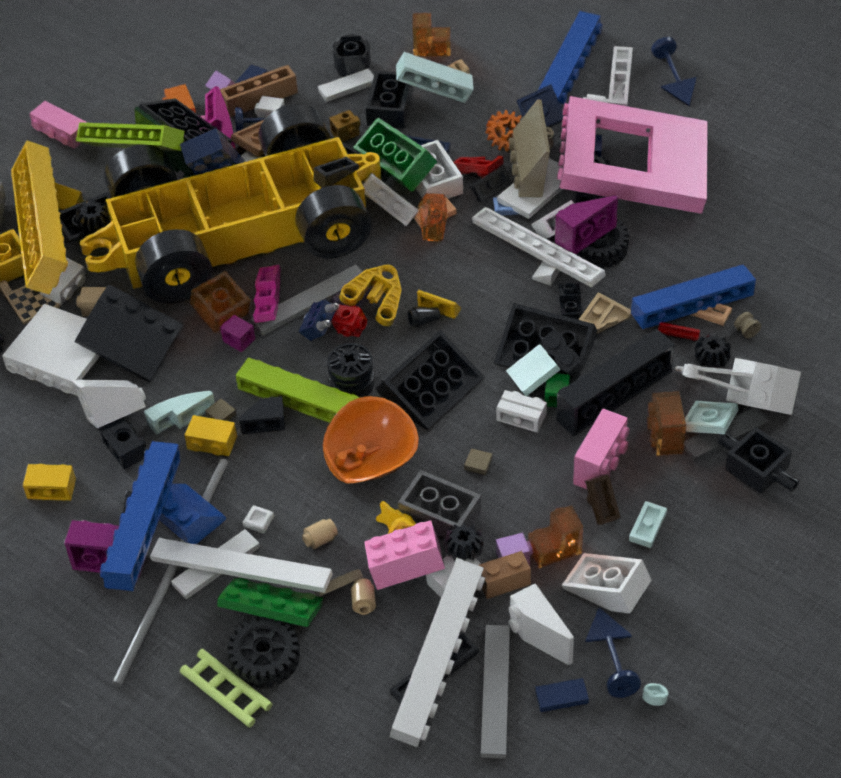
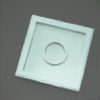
M539 344L506 371L524 395L528 396L556 374L560 368Z
M695 401L682 422L681 429L684 432L725 434L738 412V404Z

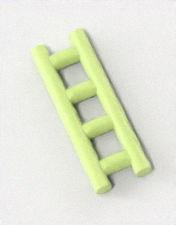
M204 649L198 651L197 657L201 660L192 669L187 665H183L180 669L182 675L249 728L255 723V719L251 717L252 714L260 707L268 711L273 705L272 702ZM208 666L218 673L209 682L199 676ZM228 680L235 688L225 696L216 688L222 682ZM244 693L253 701L242 710L233 702Z

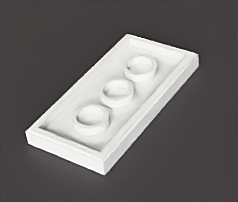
M549 158L543 197H519L518 189H514L513 183L497 196L498 203L505 207L513 208L516 213L529 219L563 190L560 188V180L557 179L558 169L561 166H558L557 162Z

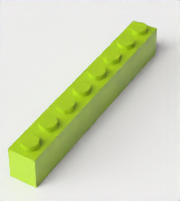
M79 122L76 142L95 147L114 148L151 145L161 150L181 151L180 144L184 143L185 131L165 125Z

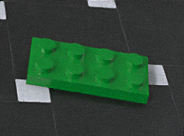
M234 578L217 600V607L305 627L309 626L323 606V597H318L313 593H301L290 588H278L268 583L252 582L246 578Z

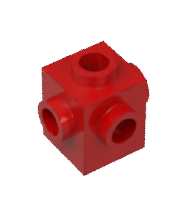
M339 304V309L336 310L331 323L339 334L346 337H360L362 331L366 328L368 320L361 308Z

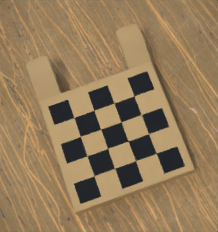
M6 280L0 282V292L7 299L23 325L30 322L44 304L55 308L61 307L59 303L42 296L39 291L26 288V285L12 291Z

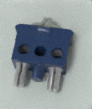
M326 299L313 302L303 319L304 321L299 329V333L310 341L324 336L327 328L331 325V320L336 310L339 309V304H331Z

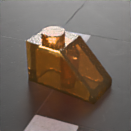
M426 193L418 205L423 240L443 241L447 219L445 194Z

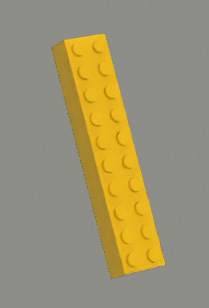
M27 140L11 169L26 288L49 295L52 289L57 287L61 273L66 271L68 260H66L65 255L66 248H64V236H62V224L60 223V212L58 211L59 202L56 198L57 190L54 185L55 178H53L49 148Z

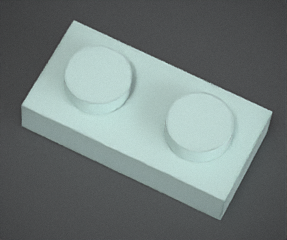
M645 501L629 535V541L651 548L667 514V508Z

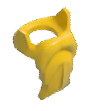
M384 501L380 503L381 514L376 517V521L388 526V534L398 529H405L416 525L411 516L403 514L398 509H393Z

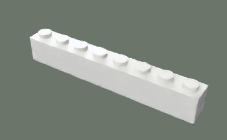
M456 558L389 737L418 747L420 739L426 740L430 726L426 725L429 717L434 718L438 704L434 703L436 696H442L446 686V682L442 681L445 674L450 675L454 661L450 660L452 653H458L462 642L458 638L461 631L466 632L470 621L469 618H466L468 610L473 612L478 599L474 597L475 591H481L485 577L481 576L483 567Z

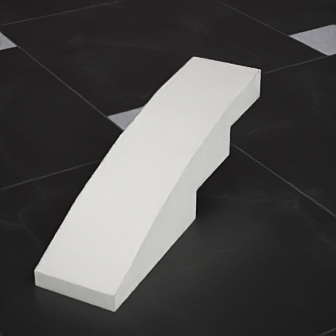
M614 46L609 89L611 104L627 106L633 47Z

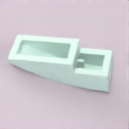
M211 391L184 394L158 403L144 411L147 425L157 435L174 424L181 429L190 423L193 415H204L205 410L215 403L214 396Z

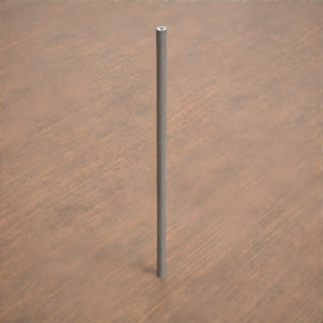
M220 459L202 496L207 502H210L228 465V461L225 459ZM169 564L112 683L115 686L121 687L179 566Z

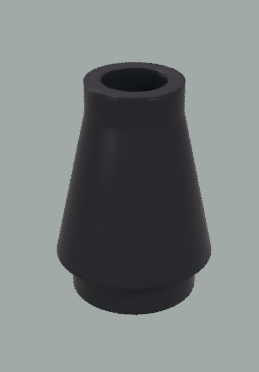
M413 307L411 310H408L407 314L409 324L418 328L440 319L439 308Z

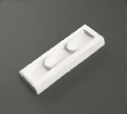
M368 68L318 86V92L326 102L370 87L374 75Z
M372 173L362 184L366 196L405 226L410 223L419 211Z

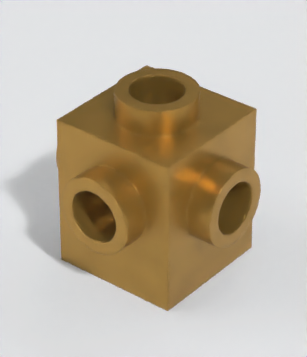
M350 110L329 118L330 131L335 138L339 137L341 142L360 135V120Z

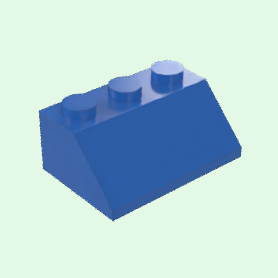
M187 484L171 485L159 518L165 526L185 543L191 544L200 542L227 519L225 515Z

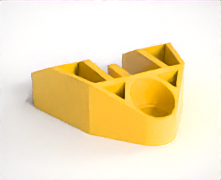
M382 265L366 269L342 287L339 299L348 306H354L362 300L370 286L373 288L366 298L370 300L371 304H377L385 293L386 296L375 318L383 326L393 325L402 291L395 267L392 265ZM390 272L393 278L386 279L382 273ZM344 294L350 295L353 298H347ZM381 315H385L389 317V319H385Z

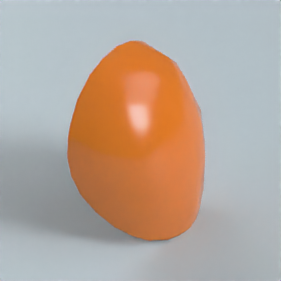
M361 397L347 403L333 417L327 427L323 440L324 458L330 471L340 481L358 483L375 480L394 473L403 467L415 454L418 448L419 437L410 416L396 403L381 397Z

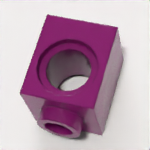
M233 315L220 327L223 342L240 352H243L255 340L253 325L236 315Z

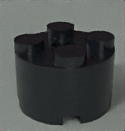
M348 34L340 37L337 43L336 41L333 43L334 67L340 76L345 77L370 68V44L367 39L365 41L361 39L360 35Z

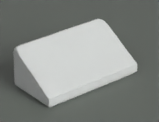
M543 261L532 279L551 286L560 270Z

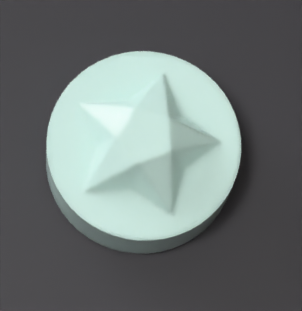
M651 683L644 687L642 698L648 704L660 706L667 702L668 690L664 686Z

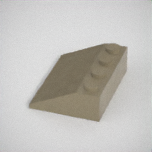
M537 100L514 128L512 138H509L508 148L512 150L510 161L514 163L512 165V175L516 176L514 178V189H518L519 197H543L550 149L542 101Z

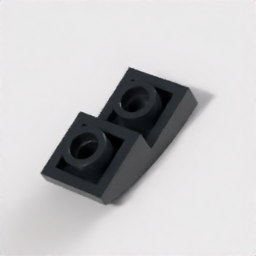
M579 283L559 284L560 314L562 316L578 320L581 317L582 307Z

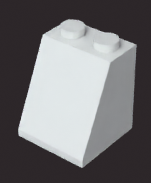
M127 380L72 381L87 420L96 428L146 407L144 403L146 396L142 388H138L136 384L134 385Z

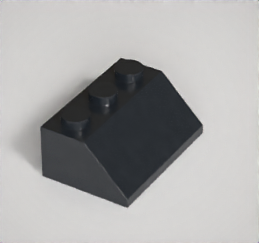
M109 192L88 201L93 202L96 199L98 203L103 202L107 206L106 199H110ZM87 201L59 211L62 236H64L65 243H71L91 235L88 230L83 232L76 223V209H79L80 204H86Z

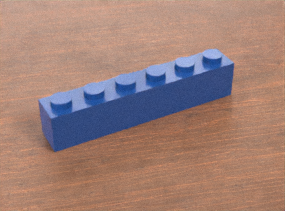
M744 264L633 297L631 315L642 329L652 327L660 322L665 323L697 313L700 310H707L708 307L714 308L717 304H727L753 296L756 279Z

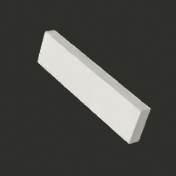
M244 529L218 549L252 554L260 548V544ZM189 568L171 582L172 586L187 600L222 574Z

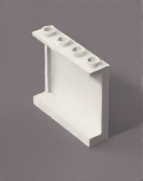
M44 304L2 355L6 369L11 373L23 375L30 380L42 382L46 386L58 388L65 393L77 395L72 381L82 380L99 358V355L74 342L87 319Z

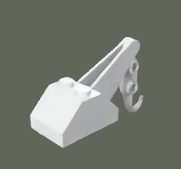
M735 358L733 370L701 367L693 364L675 367V370L682 372V375H685V377L703 380L728 389L726 397L728 402L792 415L801 371ZM704 373L731 374L730 384L706 377Z

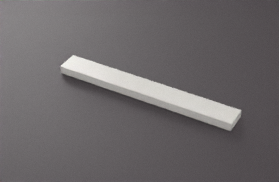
M487 207L472 217V222L477 226L591 288L606 276L605 270Z
M163 538L158 539L150 555L151 560L155 562L325 593L333 574L329 568Z

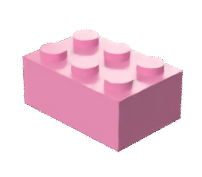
M602 409L574 456V485L587 489L586 480L603 474H609L610 477L611 470H615L618 466L620 454H625L628 447L626 438L630 428L627 427V417Z
M431 520L364 541L369 570L377 590L445 569L440 544Z

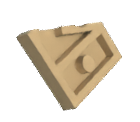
M598 292L579 320L595 324L598 334L630 319L632 315L629 308Z

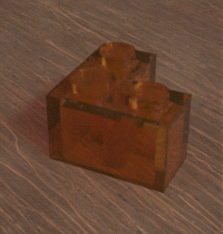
M413 13L414 55L451 56L450 27H432L431 13Z
M572 505L550 512L549 527L539 528L528 533V541H530L533 550L532 555L538 567L541 568L582 553L583 525Z

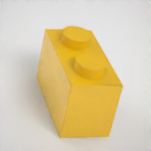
M193 415L184 436L187 449L196 452L212 453L214 455L230 456L237 438L235 422Z
M28 464L23 482L27 499L71 500L76 482L72 465Z

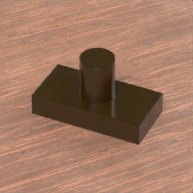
M603 474L586 480L585 483L588 490L587 503L593 508L597 525H603L621 518L609 474Z

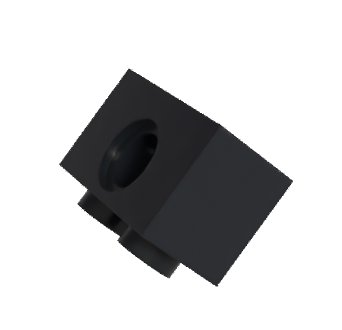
M122 417L99 428L102 442L123 470L144 459L147 444L142 436L138 437L136 435V430L131 422L127 423Z

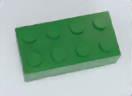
M380 118L373 122L353 147L359 154L369 152L378 154L381 171L411 192L416 189L438 162L427 149Z

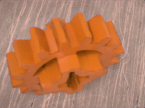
M507 110L504 111V114L498 111L496 116L492 115L490 121L488 120L485 131L486 134H489L487 140L493 141L491 146L498 145L499 151L503 147L508 152L509 138H512L513 130L520 122L522 116L515 117L514 111L510 115Z

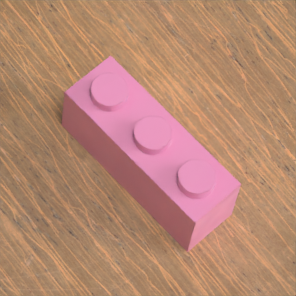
M44 101L29 113L31 125L35 130L41 131L50 138H54L73 149L81 144L76 142L79 122L87 123L86 121L47 101Z

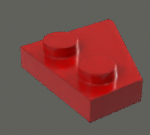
M485 156L460 157L453 163L461 174L473 172L479 176H486L503 164V156H497L493 161L485 160Z

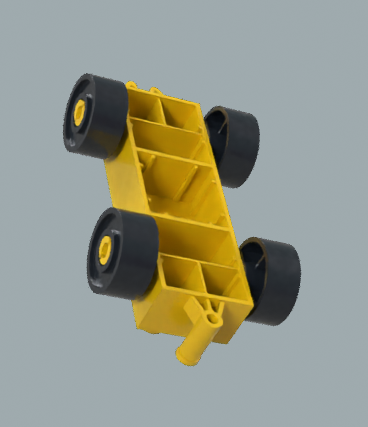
M305 104L286 105L278 108L266 117L258 133V140L265 157L177 180L170 159L163 150L151 145L128 147L113 156L104 171V181L110 195V199H106L111 222L106 227L99 229L80 241L82 254L89 255L85 258L87 269L91 272H106L117 268H126L133 289L143 286L145 293L151 299L160 303L172 304L189 300L201 293L212 278L213 266L231 264L238 259L260 253H270L278 248L304 242L308 251L319 258L333 259L348 255L358 249L371 232L372 222L366 210L365 190L361 181L365 182L371 173L381 180L380 157L373 152L347 154L339 137L331 139L319 112ZM344 157H348L359 165L358 170L332 186L322 188L313 180L314 167ZM104 247L109 249V252L104 256L94 257L90 255L97 248Z

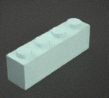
M404 52L396 64L397 81L466 103L474 90L471 74Z

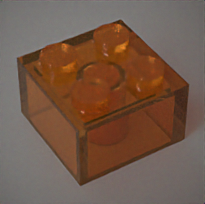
M224 271L192 289L190 304L216 333L221 330L220 327L223 323L228 321L233 315L239 318L247 315L251 300L230 275Z
M679 391L652 393V402H648L649 416L647 417V428L652 430V434H650L651 447H655L656 456L683 454L686 422Z

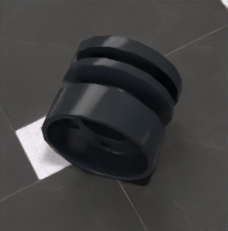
M346 343L333 349L327 360L330 387H335L348 394L357 395L359 398L368 396L374 388L373 358L370 351L363 345L356 343Z

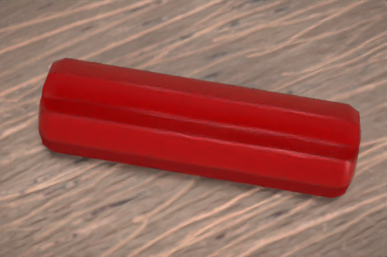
M660 322L658 330L665 335L695 341L700 336L699 329Z

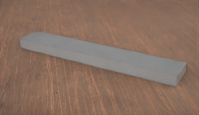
M354 265L278 304L276 320L255 323L253 317L251 322L260 334L264 336L308 313L313 302L325 299L329 302L340 296L342 287L363 271L357 265Z
M486 625L481 758L506 759L510 626Z

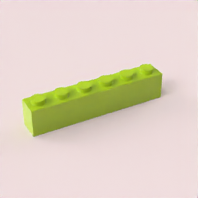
M249 357L236 374L239 390L261 398L282 396L283 406L329 423L343 406L359 398L357 395L348 394L335 387L326 386L318 381H312L299 374L290 373L280 367H274Z

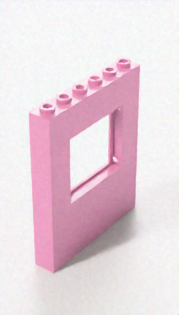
M570 96L568 104H564L563 115L566 116H563L561 126L563 129L560 140L563 141H561L559 153L562 154H560L558 166H561V168L559 167L557 174L561 189L606 197L615 195L618 199L702 214L707 200V121ZM596 128L648 137L647 172L594 163Z

